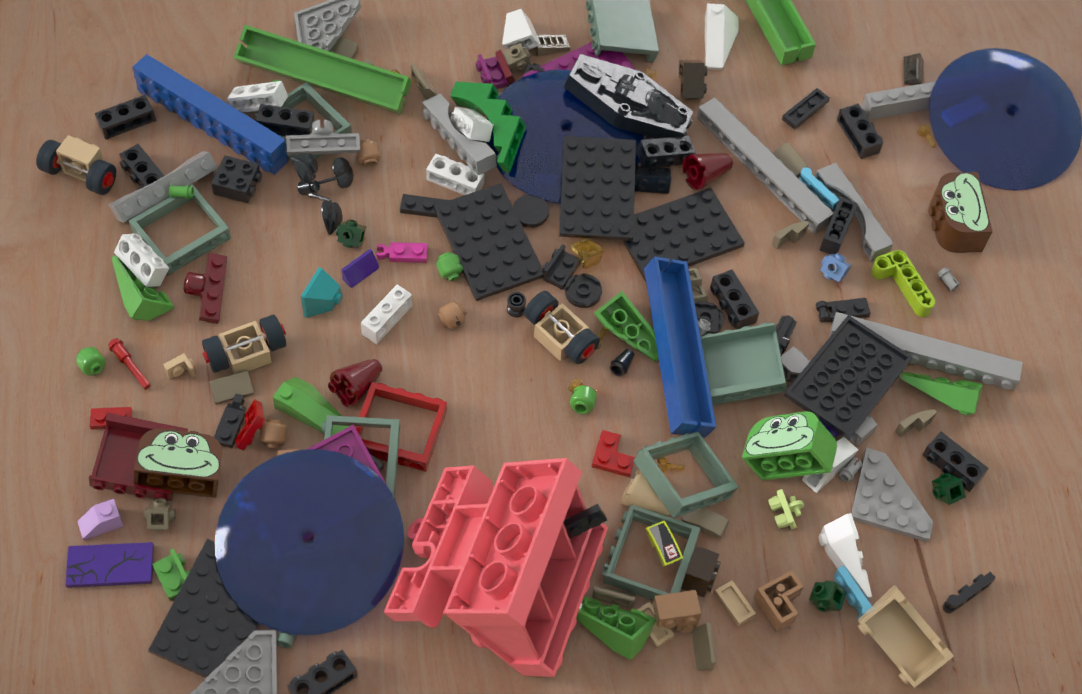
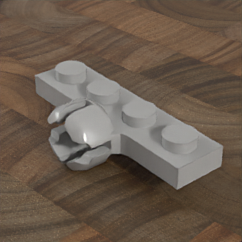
M320 120L314 121L311 125L312 133L309 135L286 136L287 155L299 153H360L359 133L336 134L333 132V124L329 120H324V128H321Z

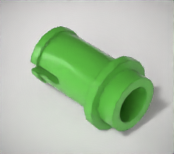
M171 185L169 196L184 197L189 200L194 197V187L190 185L186 187Z

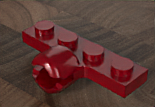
M208 253L205 274L187 273L183 287L184 293L201 298L200 321L219 323L227 256Z

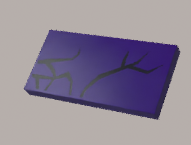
M153 542L68 546L65 585L67 588L152 584Z

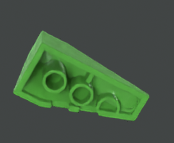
M112 256L124 307L132 319L149 321L174 308V305L163 291L158 292L154 286L146 287L118 256Z
M623 291L594 312L595 316L610 332L654 362L659 359L654 330Z
M904 372L901 375V379L949 407L959 410L961 414L971 415V413L975 414L984 384L958 379L956 382H950L946 377H936L934 380L929 375Z
M298 377L284 381L273 396L275 409L321 433L322 423L326 422L327 415L342 416L313 385ZM333 425L332 436L350 426Z
M584 596L576 619L610 649L631 660L643 649L656 623V619L636 609L627 611L619 609L620 605L613 604L611 607L601 604L597 599Z

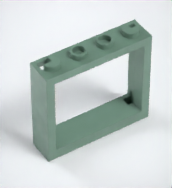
M307 82L287 94L288 97L282 107L292 109L306 100L321 116L333 124V127L337 130L334 133L351 134V125ZM311 154V155H313V156L315 157V159H317V158L321 157V156L324 155V154ZM288 155L290 161L292 162V164H294L293 161H292L291 158H290V157H292L293 155Z
M195 187L193 198L187 200L184 197L169 196L164 201L129 220L131 231L140 235L142 240L169 267L167 276L231 239L229 227ZM194 199L217 228L165 258L142 228Z
M327 415L326 422L322 423V433L325 434L324 440L332 436L333 425L391 428L386 485L392 497L382 502L394 503L400 420Z
M699 432L689 435L686 433L682 437H673L665 442L659 441L649 447L646 445L638 451V455L633 460L673 518L728 500L739 488ZM689 450L715 488L681 499L654 460Z
M630 505L629 511H625L622 516L623 528H618L615 536L618 542L616 546L612 545L608 556L611 558L610 564L606 563L602 573L605 576L604 584L654 600V596L671 594L614 574L632 521L635 520L649 526L665 521L673 534L688 538L683 559H681L671 593L680 592L701 528Z

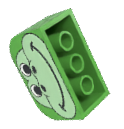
M812 412L771 416L760 420L752 427L742 459L761 480L830 473L837 450V441Z

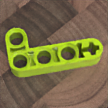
M895 250L877 257L872 266L871 275L879 280L892 276L914 312L919 317L929 316L935 305V299L905 252Z

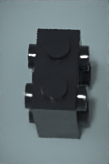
M224 155L211 183L213 194L248 203L255 194L257 182L259 183L262 178L259 164Z

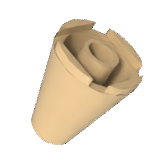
M638 468L635 478L631 479L622 496L623 499L619 503L627 507L634 505L667 517L669 515L672 516Z

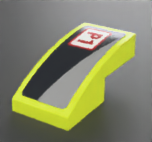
M665 521L645 528L652 547L656 548L662 566L683 559L678 544Z

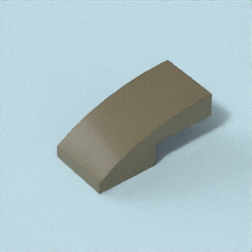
M803 221L780 230L774 235L772 246L778 249L787 240H791L795 244L807 233L810 223Z
M697 268L689 269L694 303L706 302L708 296L702 286V278Z
M932 409L913 414L901 421L895 432L900 437L913 427L920 432L933 421L937 411Z
M702 508L684 514L682 522L701 528L705 534L722 538L729 519L709 509Z

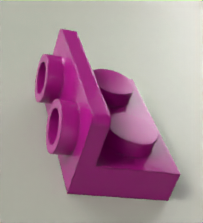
M479 54L475 66L477 72L481 73V82L493 84L496 89L507 87L508 81L504 76L497 57L483 59L482 55Z

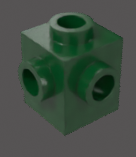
M348 219L336 229L337 242L350 248L361 246L364 241L366 226L358 224L355 220Z
M945 473L941 474L939 478L932 480V492L936 499L951 505L966 498L961 479Z
M815 582L809 600L821 612L841 611L846 592L836 582Z

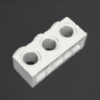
M282 81L235 87L227 99L230 106L243 113L259 111L260 104L282 107L288 95Z
M454 108L450 118L451 124L471 140L490 142L493 129L491 122L474 109Z
M435 154L426 169V180L467 195L482 189L485 173L477 175L474 170H470L465 164L453 161L446 156Z
M135 233L122 234L114 253L146 287L161 286L169 267L142 240L140 235Z
M397 284L361 322L362 335L377 345L412 307V294Z

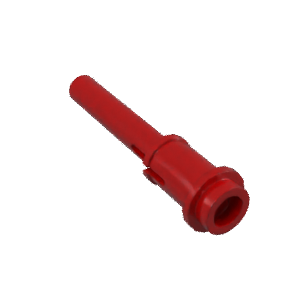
M118 338L111 340L108 344L109 350L114 352L121 363H125L144 390L150 388V383L131 360V354L123 346V341Z

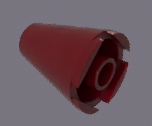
M727 153L691 154L684 158L682 171L683 174L686 173L687 179H685L687 184L692 189L698 190L706 187L731 170L733 160Z

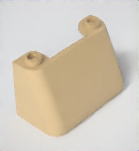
M895 585L858 619L860 623L858 628L865 636L869 634L874 638L901 671L899 677L906 685L910 683L915 688L954 657L947 646Z

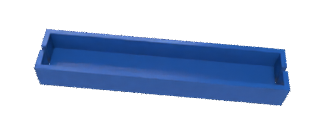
M146 54L132 67L137 89L141 94H146L154 102L162 104L168 111L178 114L181 119L189 121L195 128L205 131L208 136L216 138L224 146H229L235 153L243 155L250 162L259 164L265 172L275 175L288 162L284 138L150 55Z
M654 256L646 265L644 271L670 432L676 435L699 432L705 438L716 428V421L688 263L674 259L670 262L668 258Z

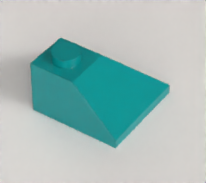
M320 267L301 295L303 316L306 318L332 311L336 304H340L343 297L341 286Z

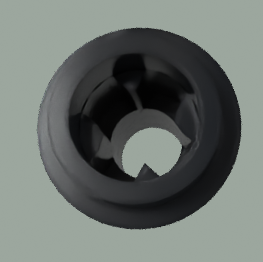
M625 349L612 360L611 372L616 376L626 374L635 356L634 352L630 349Z

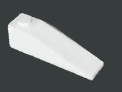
M707 3L705 13V66H707V69L723 70L739 31V17L724 4Z
M849 513L823 526L819 534V542L821 546H824L826 554L837 569L842 566L846 567L867 600L870 601L872 594L867 572L861 568L863 554L862 551L857 550L856 539H859L852 514Z

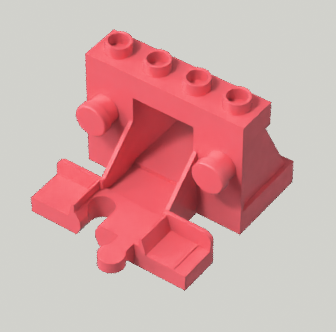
M568 458L504 463L493 488L492 481L474 465L445 468L424 518L416 519L410 525L407 532L408 537L414 541L412 547L415 553L420 558L429 559L420 567L402 568L383 613L393 621H421L429 628L437 627L444 613L470 634L476 646L490 649L523 676L555 677L557 670L563 662V652L570 633L576 626V616L583 597L590 587L589 580L597 558L603 551L602 544L608 527L601 523L599 526L593 527L570 539L568 537L563 521L586 510L578 486L582 471Z

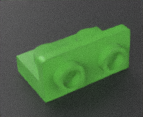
M174 548L170 550L171 555L152 564L169 601L177 597L190 572L189 570H184L183 565H185V561L181 553L176 554Z

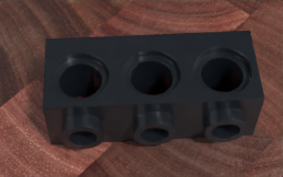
M146 95L94 113L105 140L156 121L154 110Z
M859 103L840 109L837 122L859 157L863 159L879 154L883 145V139L878 135L873 123L869 121L866 112L860 107Z
M260 104L256 122L280 136L309 135L312 133L311 125L314 122V112Z
M683 136L641 140L636 153L642 168L682 165L684 158L691 154H696L690 137Z
M139 144L119 154L121 158L120 166L125 172H129L132 182L134 184L138 183L139 189L164 177V174Z
M840 198L824 235L820 251L828 254L839 252L858 203Z
M733 269L713 276L710 290L718 298L721 309L727 313L730 324L734 325L737 330L757 323L759 311Z
M940 432L930 442L923 453L926 460L940 468L944 474L949 473L961 479L964 489L969 492L978 484L989 469L943 432Z
M343 649L339 652L335 651L328 655L321 664L317 663L311 666L303 676L299 675L293 678L288 685V690L290 694H298V691L302 688L309 690L307 694H332L358 677L357 669ZM338 664L345 665L343 670L338 671L334 669ZM320 676L327 677V680L323 683L316 681Z

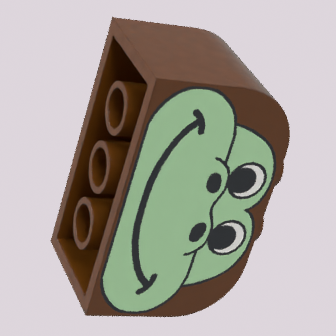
M978 172L947 173L939 180L928 210L929 216H932V230L935 231L936 239L939 245L949 252H983L993 231Z
M175 428L150 430L139 441L134 467V484L169 490L172 493L216 498L222 447L214 437L197 431L185 432Z

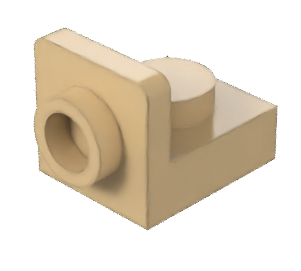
M184 353L163 364L169 379L180 376L186 370L192 378L196 376L194 361L191 358L188 359Z

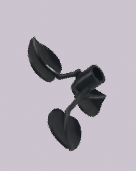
M309 153L293 155L290 158L301 179L298 183V192L303 196L309 195L310 198L314 197L324 200L321 206V213L327 233L332 234L342 222V210L338 203H332L330 198L316 195L315 193L319 191L320 184L336 179L340 188L349 187L353 181V169L345 158L340 157L335 159L332 165L335 177L316 181L314 179L316 178L315 173L318 171V164L315 157Z

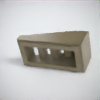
M537 35L540 41V46L534 47L537 56L570 50L565 35Z

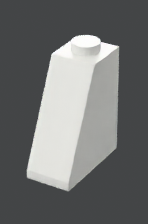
M522 9L510 12L506 16L502 42L506 50L519 43L522 44L524 49L540 46V41L532 22Z
M845 437L837 441V450L831 472L805 475L802 481L815 493H818L842 468L848 465L858 449Z

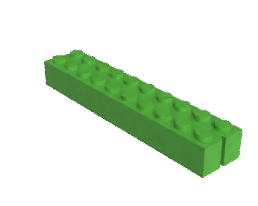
M746 0L781 66L794 63L796 59L801 61L813 57L816 43L791 0Z
M244 25L240 40L247 45V48L238 43L233 56L239 63L300 83L307 82L310 86L401 115L406 102L404 96H408L412 84L408 76Z

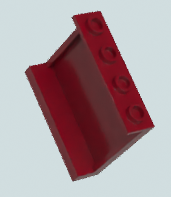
M107 413L106 427L92 475H89V486L96 490H112L117 494H133L137 498L148 497L154 500L166 499V501H171L172 491L134 484V467L138 445L141 437L153 429L175 428L188 432V429Z

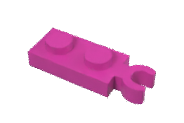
M390 242V247L384 244H377V251H383L382 253H376L379 260L389 257L390 262L427 263V243Z

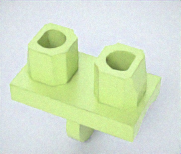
M778 490V495L768 500L772 511L781 508L784 510L783 514L775 516L778 528L790 526L791 530L797 528L792 512L796 516H800V509L804 507V503L802 500L796 501L795 496H791L789 498L791 503L788 504L783 490Z

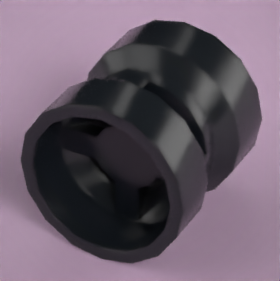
M513 292L507 298V312L512 317H521L524 315L526 297L523 293Z

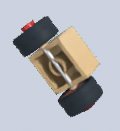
M68 135L62 143L55 140H47L39 149L36 158V165L39 170L51 175H56L63 170L64 174L86 182V188L99 195L107 194L116 179V167L103 160L100 148L95 144L86 143L77 137L74 138Z
M548 291L538 293L524 310V316L535 325L534 338L559 361L568 356L576 364L585 362L600 344L599 337L563 303L558 306V300Z
M275 314L259 320L261 331L257 322L253 321L220 333L219 337L216 335L202 340L204 349L202 355L206 364L209 363L214 373L228 369L230 364L233 373L237 374L244 371L249 372L272 363L270 351L273 352L287 346L284 326L279 323Z

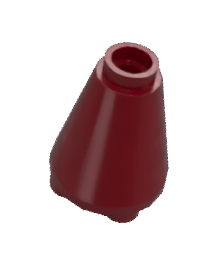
M372 359L336 369L330 375L328 388L338 396L345 407L354 405L367 392L371 383H374L383 370L382 365L378 360Z

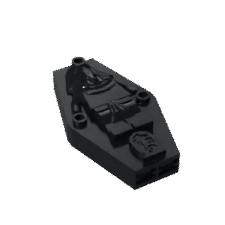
M580 54L564 85L565 89L618 129L654 139L683 137L688 133L686 128L689 129L693 122V119H691L693 111L643 72Z

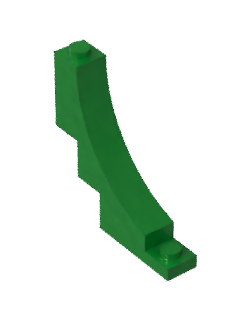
M456 81L454 88L451 90L450 97L457 106L474 109L493 124L494 147L499 153L497 163L503 172H510L526 129L525 123L520 116H511L513 111L507 100L498 99L499 92L493 84Z

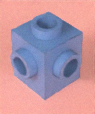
M833 253L823 258L820 271L824 273L823 276L832 281L834 279L840 282L843 281L852 265L845 261L846 258L843 255Z

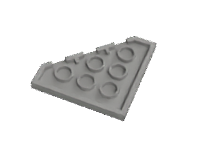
M328 0L295 12L298 42L330 51L361 9V1Z
M866 448L851 509L853 520L928 542L933 525L932 519L887 454Z
M254 630L190 694H277L276 630Z

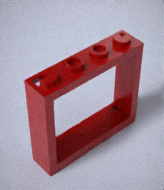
M372 382L359 417L367 418L375 396L437 412L423 455L403 449L398 450V465L426 472L447 413V402L440 398H430L421 393H411L402 388H392L383 383L377 384ZM355 426L360 436L363 427ZM362 439L368 452L375 458L388 462V445Z

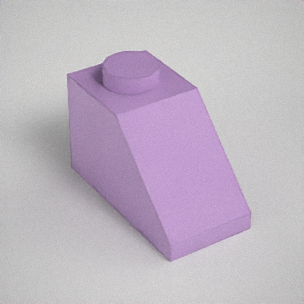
M114 499L94 505L77 521L83 540L124 526Z

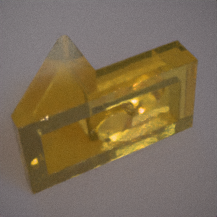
M588 238L571 245L573 252L581 257L584 269L601 262L604 252L603 248Z

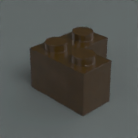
M679 60L680 96L682 98H704V94L707 92V84L704 83V76H707V66L701 60Z
M696 545L681 589L685 591L696 590L697 595L705 597L706 591L711 592L721 562L717 561L719 554Z

